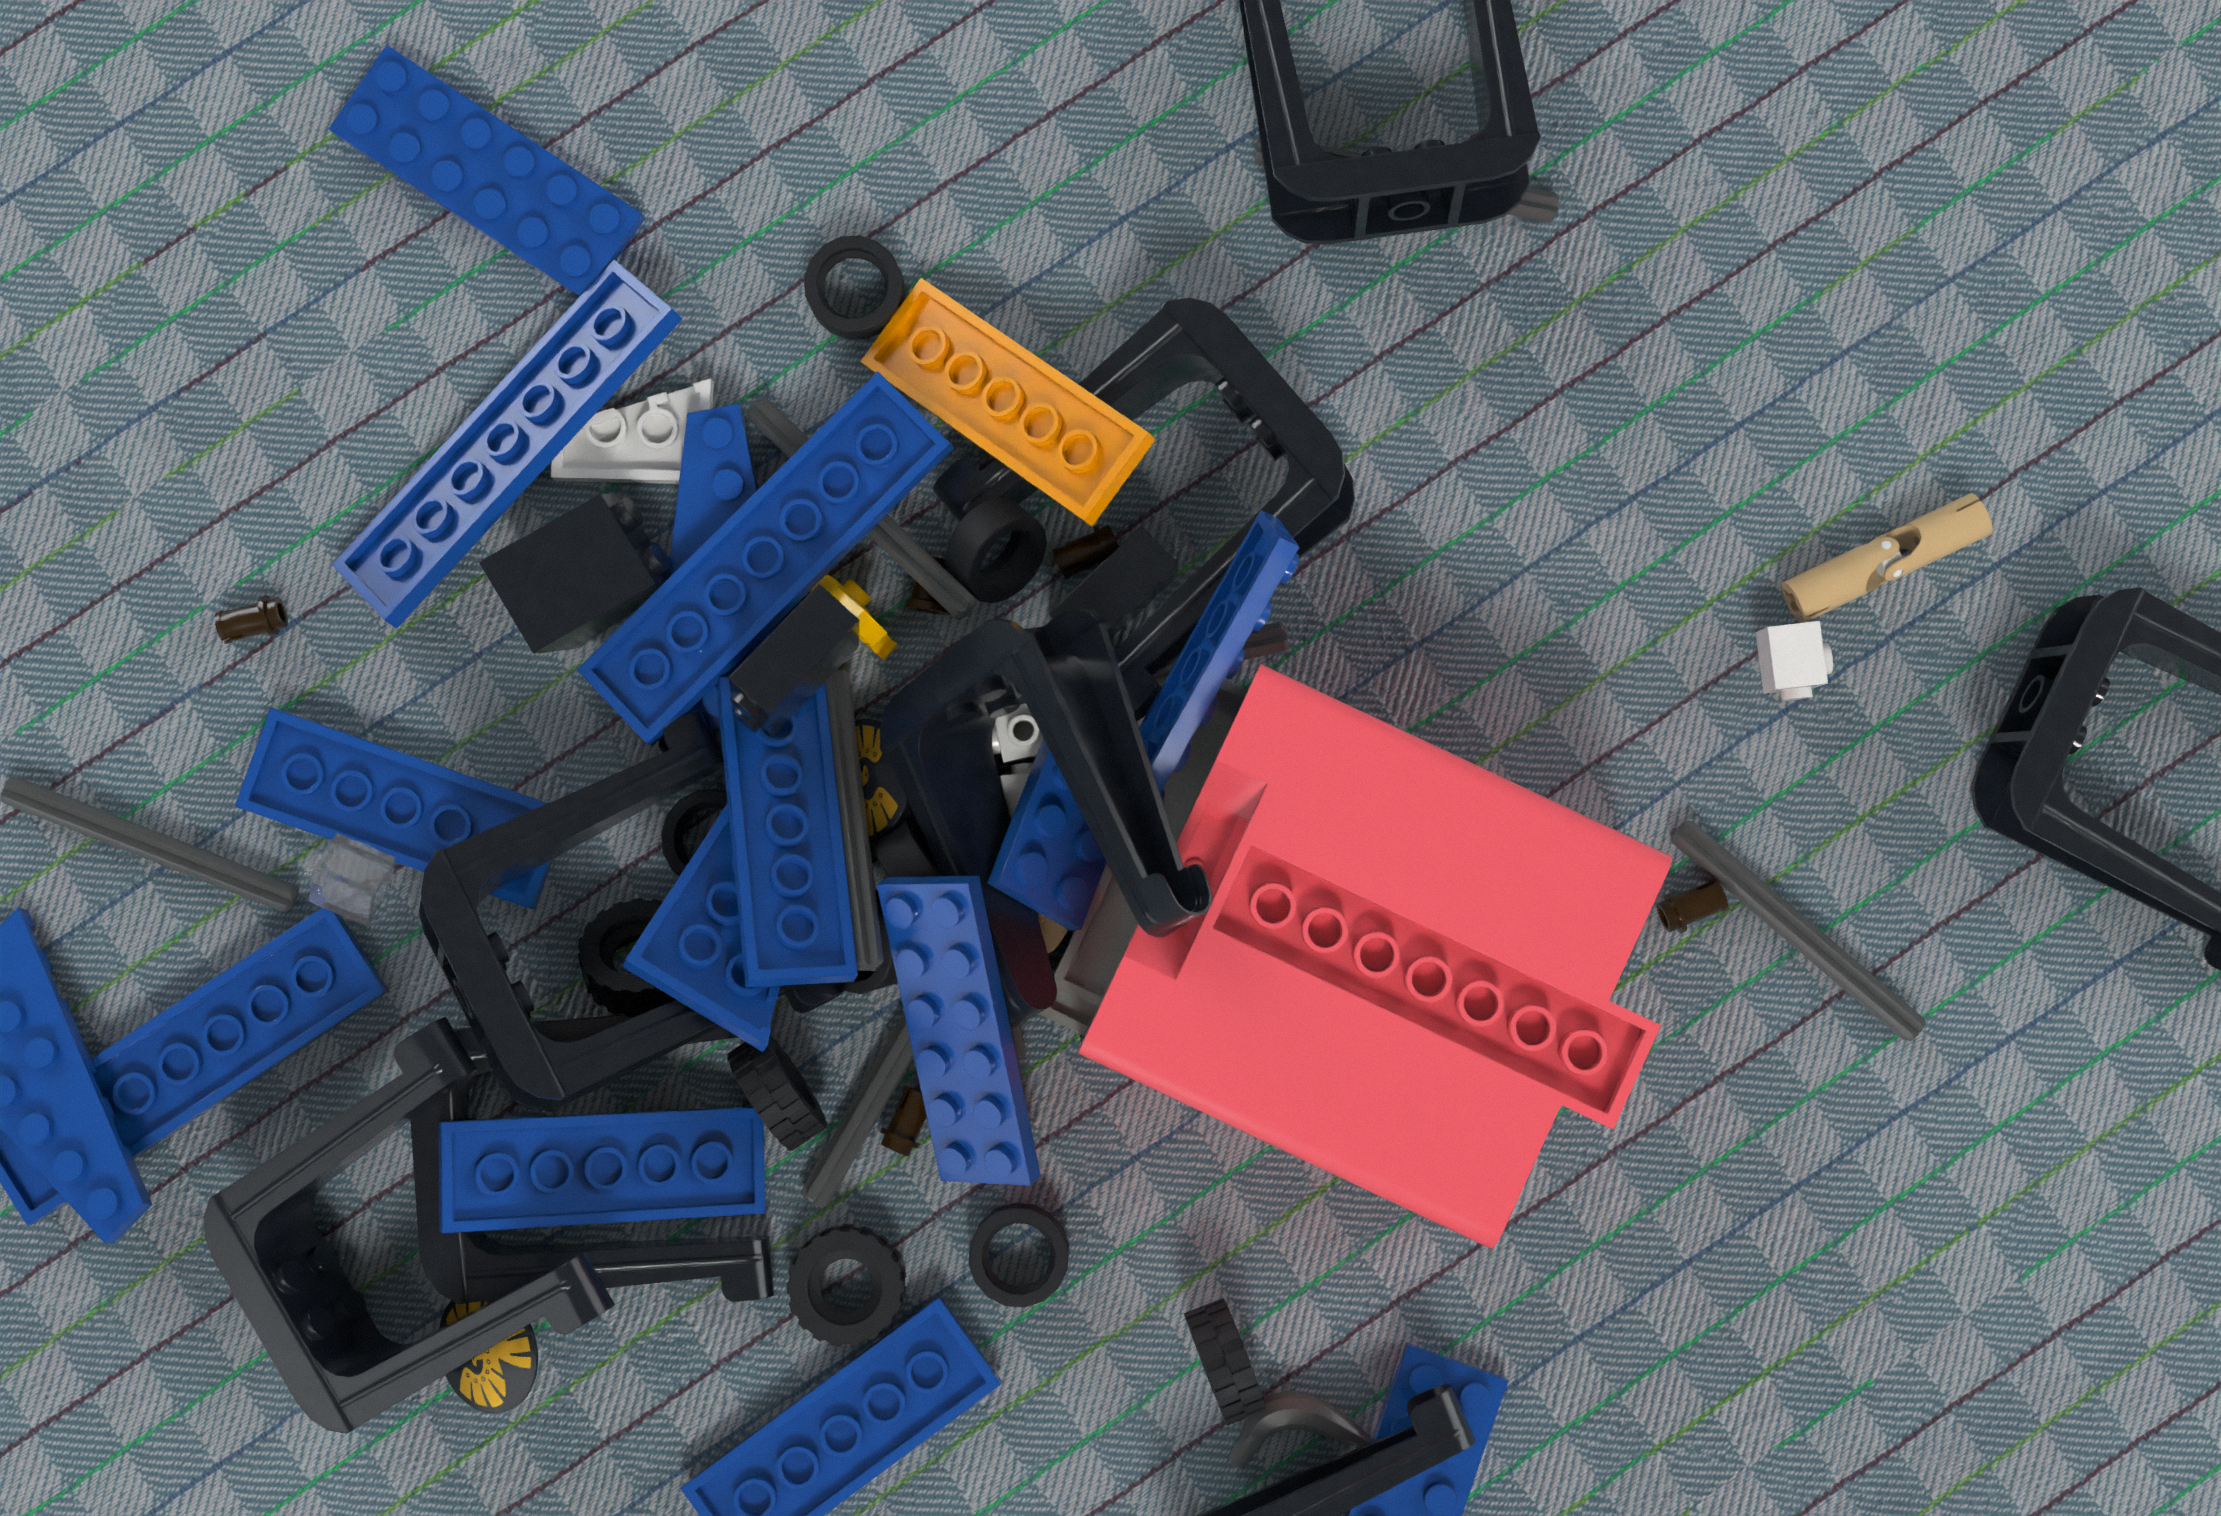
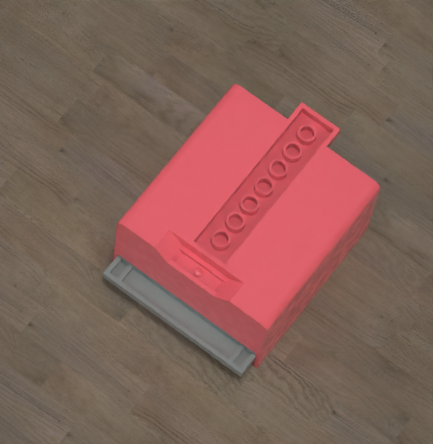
M1260 664L1247 689L1225 679L1216 694L1218 703L1211 720L1204 727L1199 725L1189 742L1191 744V752L1185 766L1177 774L1172 772L1163 788L1165 791L1163 805L1183 867L1193 864H1199L1203 867L1212 893L1211 906L1207 912L1165 937L1151 936L1139 926L1108 864H1106L1081 930H1075L1054 974L1057 987L1056 1000L1052 1006L1040 1012L1039 1015L1084 1035L1078 1054L1493 1249L1506 1227L1561 1105L1614 1130L1661 1025L1609 1000L1667 876L1672 856Z

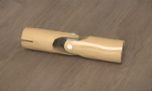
M1967 494L1875 538L1866 545L1858 546L1782 582L1781 589L1785 602L1799 623L1808 622L1877 589L1888 581L1896 580L1991 535L1993 529L1990 516L1984 504L1979 501L1975 494ZM1899 549H1908L1912 553L1902 558Z

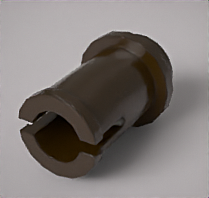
M1098 525L1093 526L1094 532L1058 549H1052L1065 580L1105 561L1119 547L1109 525L1100 529Z
M268 595L259 597L258 603L216 612L215 626L221 641L224 640V644H229L235 640L266 632L270 636L278 635L280 629L288 626V617L280 598L271 599Z
M1712 879L1706 884L1674 896L1672 893L1665 894L1664 901L1657 903L1656 908L1664 928L1669 933L1675 930L1679 933H1684L1687 931V925L1718 912L1727 911L1729 905L1722 886L1716 879Z
M905 1085L888 1128L882 1127L880 1133L884 1134L881 1145L908 1157L913 1148L919 1149L920 1143L916 1142L927 1117L921 1091Z

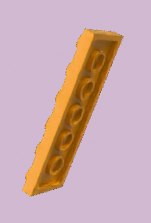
M922 278L914 286L860 361L874 373L878 371L892 386L1091 527L1156 440L1149 432Z

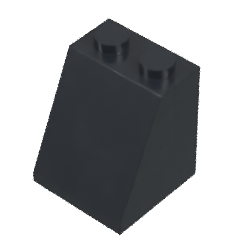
M600 494L479 562L533 654L579 649L637 610L671 576L668 571L671 565L667 555L659 545L650 541L641 526L644 523V519L640 510L632 500L624 497L623 494Z

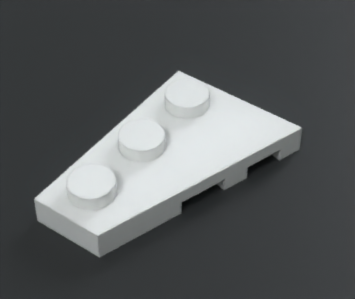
M709 378L693 383L694 386L669 394L663 392L647 397L645 401L616 410L610 408L597 412L552 460L551 478L555 481L679 484L687 413L713 408V380Z

